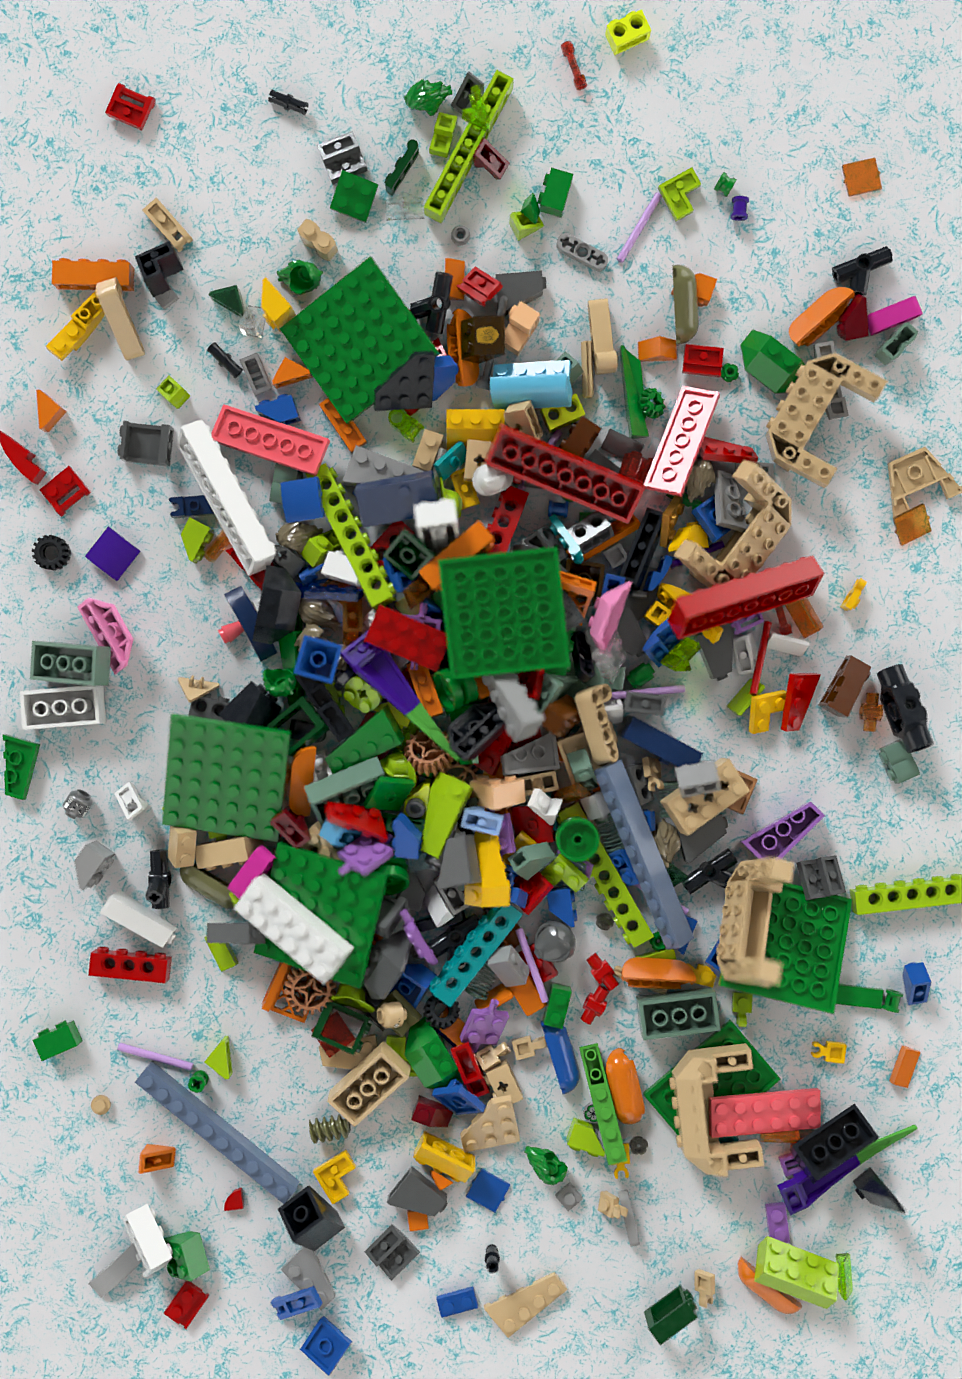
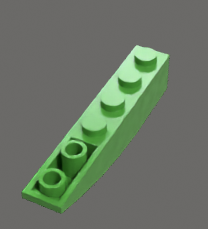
M598 1043L579 1047L608 1165L627 1161Z

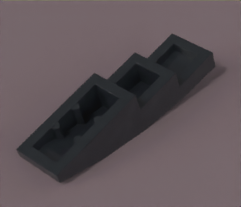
M298 674L295 675V678L338 742L355 732L323 682Z

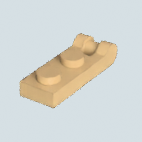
M157 197L142 209L167 240L171 241L178 252L183 250L182 247L187 242L191 243L193 241L192 237ZM180 233L182 237L176 240L174 237Z

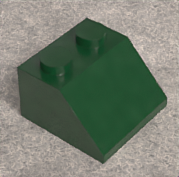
M406 529L399 534L383 554L388 561L411 581L419 574L418 571L427 565L435 555Z

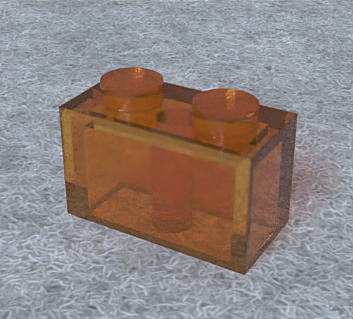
M343 600V645H351L363 635L362 600Z

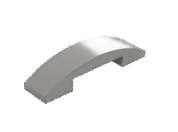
M834 341L814 344V359L836 353ZM840 386L825 410L829 420L849 416L846 399L842 397Z
M131 1243L106 1269H103L89 1282V1285L101 1298L116 1287L142 1262V1260L137 1261L136 1254L138 1252L134 1243Z

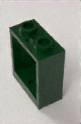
M303 696L267 725L268 728L278 729L301 709L308 715L316 727L292 747L289 745L288 755L294 757L300 749L312 745L330 730L317 710Z
M326 1002L327 1008L324 1007L311 1035L312 1038L355 1056L356 1052L360 1053L364 1042L361 1040L364 1034L368 1035L371 1029L370 1018L335 1002ZM333 1009L363 1022L352 1049L322 1036Z
M681 1285L644 1311L648 1329L659 1345H662L698 1318L695 1311L697 1306L693 1301L694 1297L688 1289L684 1290Z

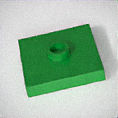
M379 776L363 803L365 809L376 808L378 810L399 811L415 785L413 779Z

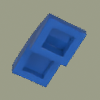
M669 555L661 556L657 571L648 572L643 591H652L662 581L674 557Z

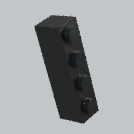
M648 507L619 575L626 578L625 583L628 581L632 582L631 587L637 590L642 585L661 535L663 512Z

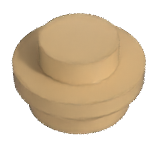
M98 1095L91 1102L92 1111L98 1115L107 1113L111 1107V1102L105 1095Z

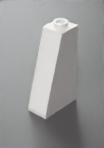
M121 890L111 895L100 911L104 916L162 948L167 943L171 945L177 936L174 933L178 928Z

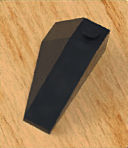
M871 1167L853 1181L857 1187L855 1191L862 1200L866 1198L870 1204L902 1214L907 1212Z

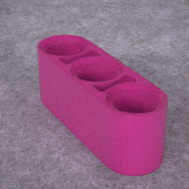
M912 296L869 314L868 330L870 335H876L921 316L923 312L917 297Z
M263 845L259 846L231 881L228 890L241 899L254 878L267 874L273 866L274 859L277 857Z

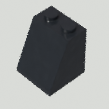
M251 681L219 715L226 722L268 728L267 725L277 718L282 707L277 702L279 700L278 697L275 698L269 694L261 683L257 685Z
M309 1185L278 1208L292 1242L316 1251L345 1228L337 1210Z

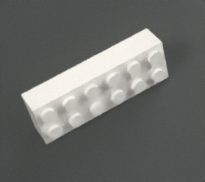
M266 874L254 878L234 907L238 913L323 984L333 978L354 948Z

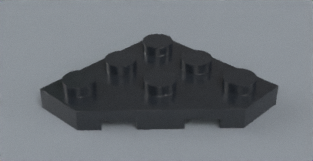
M434 351L413 352L408 357L409 360L396 368L388 376L389 379L374 390V410L432 408Z

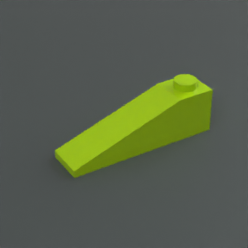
M439 771L430 788L421 844L422 851L439 859L447 839H449L474 790L472 786Z

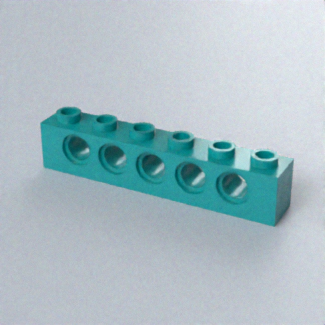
M512 904L510 906L491 907L490 911L481 917L478 926L469 932L467 940L463 945H460L455 950L452 959L443 965L440 974L432 979L429 986L432 994L451 1007L523 914ZM502 916L501 921L495 923L496 918ZM486 932H490L487 938H483ZM474 947H478L475 953H471ZM466 962V965L459 969V965ZM454 978L452 983L446 984L448 979Z

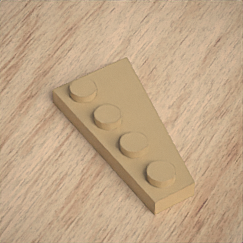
M553 1272L532 1282L531 1285L525 1288L521 1287L508 1296L504 1295L493 1303L485 1304L484 1310L509 1338L567 1290V1286Z

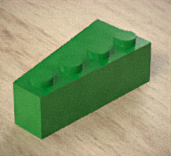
M388 704L327 755L325 761L332 774L355 766L402 744L405 736Z

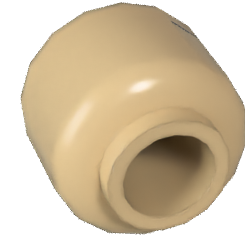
M400 1002L383 1003L377 1010L378 1023L384 1028L401 1027L407 1018V1010L403 1008Z

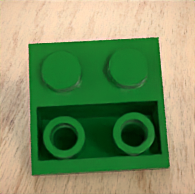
M188 1231L164 1238L165 1243L170 1245L173 1252L171 1255L172 1259L167 1264V1271L171 1277L192 1281L210 1270L200 1233Z

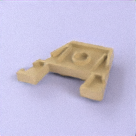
M926 447L888 463L894 523L912 516L905 496L939 482L946 499L962 493V486H959L953 480L954 477L941 467L942 464Z

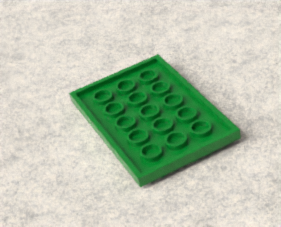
M731 1019L720 1027V1031H715L695 1049L746 1043L751 1049L753 1069L716 1073L717 1082L712 1083L714 1097L767 1092L781 1079ZM674 1066L643 1092V1095L675 1133L679 1135V1130L675 1128L674 1116H677L676 1109H673L672 1097H675L674 1090L670 1088L669 1078H673L672 1070L675 1068Z

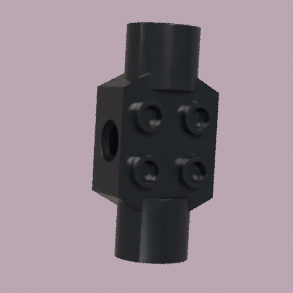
M903 664L890 666L879 671L877 677L881 684L880 701L893 735L902 739L907 753L917 752L934 745L927 727V710L922 706L919 690L915 688L913 682L909 681Z

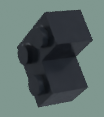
M171 241L135 256L143 281L153 297L171 290L166 277L184 270Z

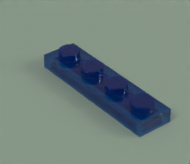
M295 582L302 592L301 598L358 602L364 597V590L357 589L356 586L340 588L338 585L332 584L324 587L318 583L304 586L300 582Z

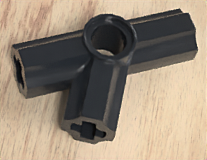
M885 246L832 267L834 281L839 284L851 279L850 289L854 291V296L859 294L865 296L867 294L870 271L893 262L891 249ZM859 262H863L866 268H861Z
M437 271L431 297L410 303V312L416 320L428 316L425 330L433 334H443L446 312L451 305L449 296L453 275ZM438 298L442 302L441 308H439L437 305Z
M727 848L708 862H703L699 868L680 881L690 895L710 881L726 888L727 882L732 876V873L726 870L737 864V859L730 849ZM708 867H712V868H713L712 874L709 875V876H706V874H705L706 869H707Z
M151 850V871L148 874L149 885L146 892V900L152 903V909L169 908L171 872L168 870V850Z
M474 913L457 925L450 926L446 932L428 942L427 944L433 950L435 957L438 958L447 952V961H450L454 956L455 950L460 945H463L467 939L469 932L478 926V917ZM453 933L460 934L459 938L455 940L451 939L450 936Z

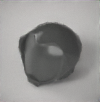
M546 921L539 926L536 932L534 954L538 959L550 962L565 961L574 954L575 936L571 929L563 922Z

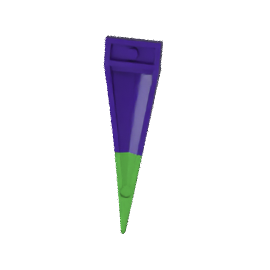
M366 632L340 653V656L359 677L450 756L459 761V756L450 750L449 742L434 723L388 651L365 642Z
M909 1126L876 1140L873 1144L814 1184L803 1170L793 1174L794 1178L777 1185L790 1216L808 1208L848 1173L886 1147L917 1130V1126Z

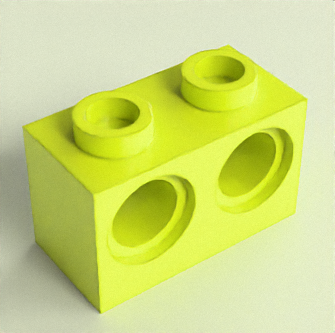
M641 9L637 12H629L622 19H614L606 26L605 36L615 56L649 40L651 28ZM632 25H638L640 28L635 29ZM615 33H620L623 36L617 37Z
M577 393L572 395L571 404L576 407L574 412L567 411L566 407L541 409L540 414L549 434L556 431V429L559 430L579 421L582 416L585 417L586 414ZM550 412H556L558 414V418L556 420H552L548 417V414Z

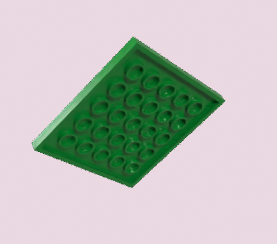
M371 256L280 328L346 424L352 422L374 405V390L379 385L384 384L389 379L388 376L396 368L409 360L408 357L413 352L434 351L435 357L440 354Z
M557 547L438 560L451 679L570 666Z
M172 713L170 716L162 825L278 842L280 833L273 827L270 821L271 818L282 811L291 731Z
M279 842L275 853L277 858L274 859L270 878L354 947L331 979L360 989L365 977L388 875L371 871L366 876H363L357 871L350 870L342 876L339 874L338 869L345 865L344 861L300 847L294 848L290 844ZM266 935L265 944H255L253 953L308 971Z
M783 883L782 892L773 893L764 957V960L781 963L779 984H770V987L743 984L724 979L722 972H720L718 986L834 1014L853 899L834 895L806 900L802 886Z

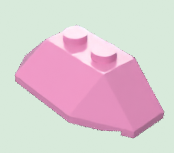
M630 581L605 592L595 602L594 608L597 611L595 616H591L588 626L591 627L589 634L602 658L606 659L610 652L632 585Z
M88 598L77 608L99 646L111 647L110 667L114 674H117L128 665L133 637L115 605Z

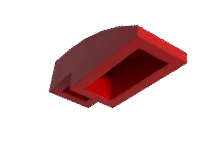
M0 431V444L7 457L21 474L38 485L47 472L32 462L36 455L9 435Z
M469 1042L450 1048L468 1092L477 1097L490 1093V1087H488L485 1081L484 1072Z

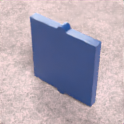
M481 1168L475 1180H472V1185L466 1197L495 1213L501 1201L505 1200L504 1196L510 1184Z

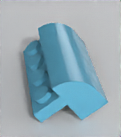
M570 360L494 364L493 377H490V393L495 409L506 410L510 404L531 400L533 408L571 407L573 389L570 384Z

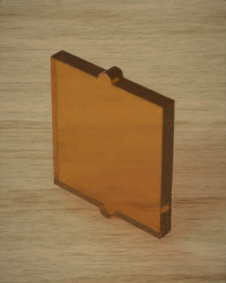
M875 158L842 165L843 183L846 184L848 197L882 189L879 177L881 172L878 171Z
M922 503L893 518L896 529L894 532L897 534L901 546L932 531L929 523L930 516L927 515L925 504Z

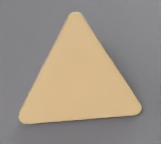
M193 675L190 679L178 678V682L188 702H193L220 687L219 683L204 681V677H201L200 680L194 679Z

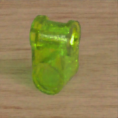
M391 410L388 414L389 424L412 443L415 442V437L420 430L425 428L419 421L410 417L402 410ZM395 414L401 415V422H393L391 420L392 416Z

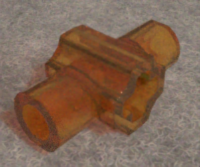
M866 693L865 703H861L859 708L860 720H864L863 731L876 732L877 721H881L883 717L882 705H878V693Z

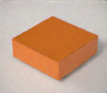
M407 1210L410 1231L429 1229L428 1216L426 1214Z

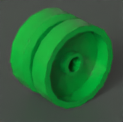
M450 667L434 673L433 684L440 702L448 711H455L461 708L463 704L468 705L478 699V687L474 677L451 679Z
M580 816L569 817L559 824L555 833L556 845L561 854L568 860L575 862L585 861L591 858L598 850L600 843L599 833L595 826L586 818ZM580 836L581 840H577L575 843L574 838Z
M394 850V855L373 870L388 875L383 896L401 893L409 886L407 858L395 857Z

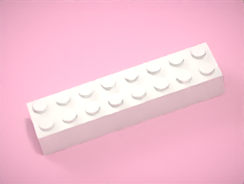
M202 419L182 426L177 446L248 576L265 570L267 565H271L276 554L275 546L272 542H269L264 526L259 524L256 511L248 504V497L244 491H241L236 475L231 473L228 460L223 458L220 453V446L217 442H214L209 426L205 425Z

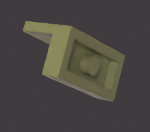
M396 989L389 993L375 1009L377 1013L378 1008L386 1002H400L403 1008H406L407 1018L404 1020L403 1025L392 1028L399 1037L404 1036L408 1029L422 1017Z

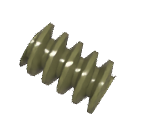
M338 1114L337 1120L331 1115L329 1122H327L325 1117H323L322 1123L319 1122L318 1118H315L314 1124L309 1120V1133L314 1144L318 1143V1139L322 1143L325 1142L326 1137L329 1141H332L334 1136L336 1140H340L341 1134L344 1139H347L351 1131L350 1122L342 1119L340 1114Z

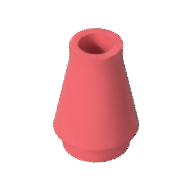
M236 621L221 626L218 632L226 644L229 641L231 643L244 630L240 622Z

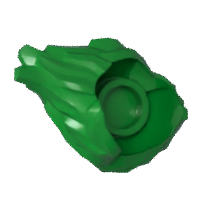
M422 79L410 87L407 94L404 95L405 103L410 109L425 110L429 116H434L445 98L452 95L451 85L445 86L441 81L430 83L429 80L424 81Z
M301 260L288 263V266L277 271L279 276L278 282L283 281L296 295H302L317 289L320 286L321 275L323 274V271H320L313 263Z
M277 668L263 671V685L269 694L275 698L280 696L287 697L293 694L297 679L291 670Z
M525 1147L524 1153L527 1154L529 1164L533 1167L540 1180L548 1185L563 1182L568 1167L563 1161H559L553 1151L537 1147Z

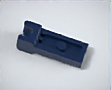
M204 495L169 498L172 504L179 505L177 511L170 513L171 518L215 515Z

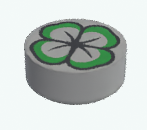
M593 1102L588 1103L583 1110L584 1118L589 1123H597Z

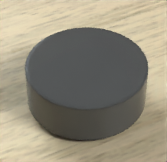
M419 798L410 799L406 804L407 815L411 818L422 817L426 808L424 801Z

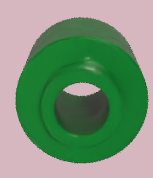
M643 662L631 670L626 678L633 688L636 689L655 678L653 676L655 671L649 663L645 665Z

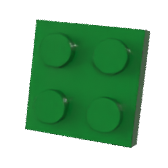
M342 170L330 209L366 223L379 184Z

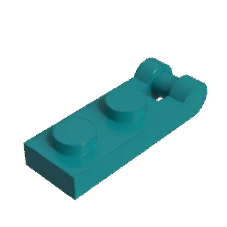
M556 514L549 517L551 532L554 536L558 535L560 537L559 542L564 549L568 548L575 564L582 563L584 556L577 542Z

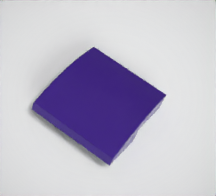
M108 526L85 557L114 580L118 581L141 551Z

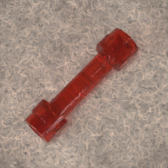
M566 41L561 44L562 53L568 59L574 76V86L577 90H582L587 87L584 74L581 75L574 56L575 48L572 42Z
M783 606L775 608L780 627H778L780 634H791L792 627L791 624L787 623Z

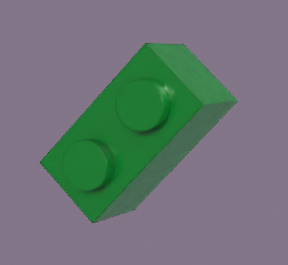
M551 167L550 174H545L543 185L546 187L544 193L540 192L537 202L540 204V212L562 217L573 180L572 173Z
M552 982L548 995L549 1001H547L543 1015L544 1025L563 1029L572 994L570 986Z
M64 1020L56 1024V1028L52 1030L46 1028L37 1033L38 1036L32 1041L41 1061L72 1049L83 1041L74 1020L68 1023Z

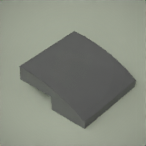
M353 131L317 145L332 185L338 183L342 170L354 175L368 171Z
M836 855L796 863L806 900L846 893Z
M393 1224L364 1251L375 1266H380L391 1281L420 1253L415 1245Z

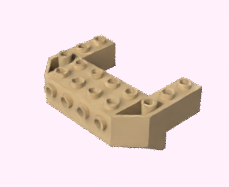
M837 353L810 360L805 366H800L796 373L798 379L795 384L793 382L790 383L785 392L788 394L786 400L781 399L776 408L779 411L775 418L771 417L766 425L769 428L766 433V439L772 461L784 470H791L822 488L828 486L838 468L808 453L803 448L837 389L841 385L874 403L888 382Z
M744 460L732 475L748 492L744 500L752 509L745 518L746 523L750 524L744 533L735 531L715 559L700 545L686 539L674 554L690 570L689 574L709 588L716 584L727 583L734 578L739 579L746 577L750 573H757L791 527L792 499L758 464Z
M775 857L741 861L728 880L725 888V903L722 908V924L719 929L720 939L717 946V961L724 979L762 987H770V984H779L781 963L764 960L772 895L773 893L782 892L783 883H791L794 862Z
M746 1043L688 1050L672 1070L673 1078H669L670 1088L674 1090L675 1097H672L673 1109H676L677 1116H674L675 1128L679 1130V1135L676 1136L677 1147L681 1148L685 1158L708 1175L727 1177V1170L764 1166L762 1146L757 1139L720 1143L719 1137L711 1138L709 1136V1097H714L712 1083L717 1082L716 1073L753 1069L751 1049Z

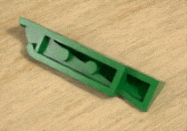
M621 345L619 352L629 437L632 439L647 438L649 433L645 422L646 415L642 412L639 404L640 395L644 390L641 361L626 350L624 345Z
M299 614L297 615L295 630L278 640L283 669L291 670L294 676L296 675L294 670L299 655V646L294 645L302 633V619ZM298 681L296 682L293 694L287 696L289 706L306 694Z

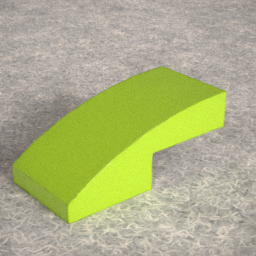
M442 112L438 113L429 154L448 158L458 116Z

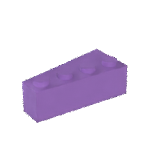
M806 802L740 842L757 859L769 857L782 859L825 815L812 802Z

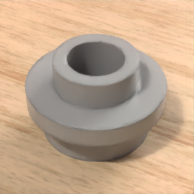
M456 226L451 232V239L456 245H465L470 239V232L465 226ZM461 233L464 235V238L459 239L457 235Z

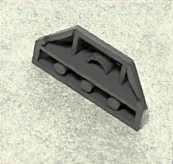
M400 930L390 935L388 939L384 938L377 941L370 951L363 984L372 1000L385 999L405 970L409 949L412 947V943L407 937L405 930Z

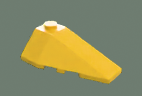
M475 831L474 841L482 882L465 885L464 904L478 907L510 906L511 886L504 871L506 866L505 862H502L501 846L498 836Z

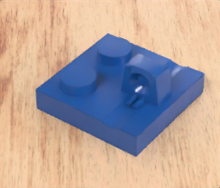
M715 494L691 511L703 530L708 534L712 543L732 530L716 525Z
M456 1079L450 1080L447 1087L434 1088L432 1093L435 1099L456 1115L483 1113L486 1107L479 1097L466 1091L463 1084Z
M323 1316L300 1350L329 1376L352 1341Z

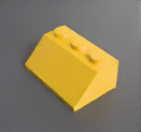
M446 409L447 451L458 441L463 442L467 450L468 439L490 441L492 443L500 423L505 425V409Z
M426 1131L423 1132L414 1150L413 1158L421 1165L427 1164L433 1167V1170L437 1173L449 1175L456 1182L466 1183L475 1171V1155L464 1152L463 1149Z

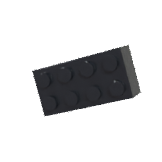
M854 1103L792 1145L789 1150L814 1184L873 1144L879 1136Z

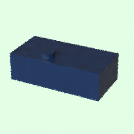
M433 470L357 484L354 490L363 528L416 518L414 506L423 502L435 503L440 501Z
M633 716L628 718L619 735L660 757L658 761L667 766L670 763L677 767L698 764L703 755L702 752Z

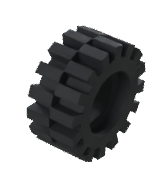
M44 535L43 538L37 539L38 543L34 542L35 549H32V552H34L32 558L36 560L34 561L36 564L40 565L39 567L56 571L57 569H62L63 565L66 566L68 564L66 561L70 560L68 554H71V550H68L69 545L65 543L64 539L54 535ZM51 545L55 546L58 550V555L54 560H48L45 557V550Z
M433 995L426 1001L423 1008L425 1010L423 1015L427 1018L425 1021L430 1022V1026H435V1029L450 1027L459 1017V1002L455 1001L451 1007L445 1004L448 1008V1015L441 1018L436 1015L435 1006L439 1003H445Z

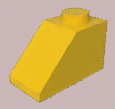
M698 522L686 523V527L679 528L668 547V551L676 552L685 539L700 545L703 549L709 548L707 533L701 525H698Z

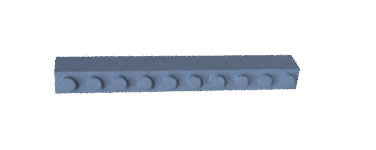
M622 759L607 763L593 771L665 948H681L694 939L693 933Z
M152 1061L137 1078L135 1083L280 1202L285 1204L296 1191L299 1184L297 1178Z

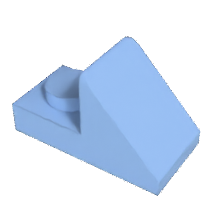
M481 806L465 808L460 827L499 836L503 815L484 811L485 807Z

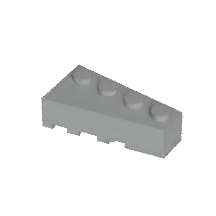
M355 446L342 482L344 486L356 487L360 483L424 471Z
M512 672L482 676L483 684L488 687L492 702H495L499 717L504 720L506 731L513 741L516 742L534 736L545 717L542 713L538 714L535 710L537 705L534 700L529 701L527 698V690L524 685L518 684L519 677L517 674Z

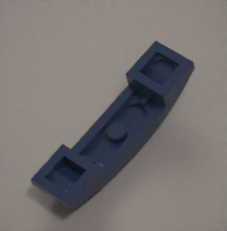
M242 586L224 594L260 662L277 654L278 652L274 644L252 641L257 612Z

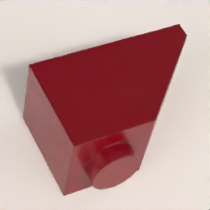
M856 295L838 318L837 334L843 340L849 341L869 336L867 298L865 296Z
M419 1095L411 1120L428 1127L448 1128L453 1112L443 1104Z

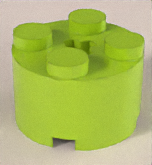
M356 673L345 685V700L363 713L374 710L384 699Z

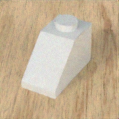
M338 550L335 553L329 551L321 573L326 578L362 588L346 554Z

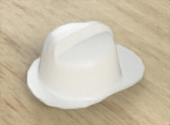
M486 464L478 467L473 473L472 478L475 490L485 496L494 495L507 489L513 481L512 475Z

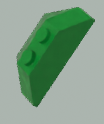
M753 329L740 345L745 371L774 394L785 393L791 382L795 384L798 376H796L798 369L801 365L805 366L802 359L774 337Z
M426 1016L421 1018L409 1028L404 1053L425 1088L429 1089L447 1087L450 1080L453 1079L463 1084L464 1082L457 1065L437 1032L430 1026V1022L425 1021L427 1019Z

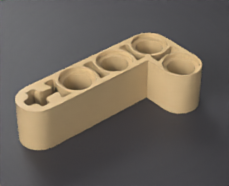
M115 277L97 283V297L125 360L128 361L145 355L142 342L122 298L123 292L118 279Z
M608 299L588 300V317L595 374L615 373L617 370V354L613 349Z
M608 684L588 687L578 692L575 696L594 762L598 765L616 762L619 755L604 707V703L612 697V691Z

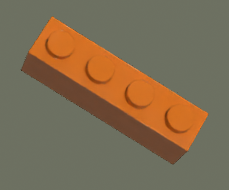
M59 258V261L52 260V284L57 289L96 290L97 283L116 277L122 291H134V267L127 260L119 259L117 262H109L106 259L90 261L83 258L78 259V261H71L67 258Z
M478 520L418 572L436 592L438 590L441 591L438 560L477 556L483 552L487 553L495 546L496 540Z

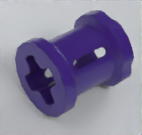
M734 196L732 198L733 213L730 218L735 221L747 220L748 214L746 211L749 198L746 196Z

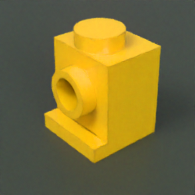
M655 601L643 618L654 626H660L668 619L671 610L659 601Z

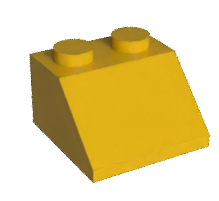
M265 277L262 281L261 308L264 311L262 316L272 329L277 328L281 332L280 328L295 317L296 314L289 302Z

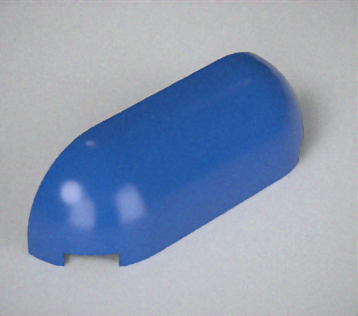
M540 1021L562 1094H567L574 1090L580 1078V1071L565 1026H563V1029L544 1025L543 1021Z

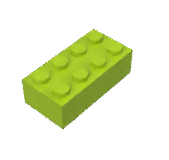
M766 1236L758 1244L755 1282L824 1309L829 1308L837 1301L839 1263Z

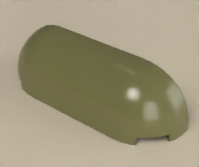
M672 265L676 345L689 342L696 335L699 326L697 281L692 270L684 265Z
M195 863L194 866L180 868L181 879L188 887L223 908L234 909L229 897L231 892L228 890L229 883L206 871L204 868L198 869Z

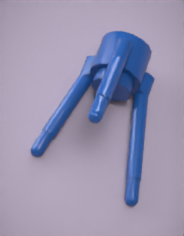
M324 563L316 568L309 565L299 573L304 586L311 585V587H314L318 584L334 580L329 578L316 580L318 578L317 572L323 568Z

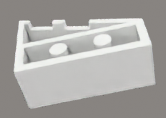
M148 1204L127 1214L123 1219L130 1241L134 1243L137 1249V1261L142 1260L145 1271L142 1272L144 1278L164 1268L172 1259L171 1255L173 1254L170 1245L164 1241L162 1227L158 1226L155 1221V1212L152 1208H149Z

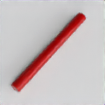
M764 621L749 692L751 695H757L772 625L770 621Z

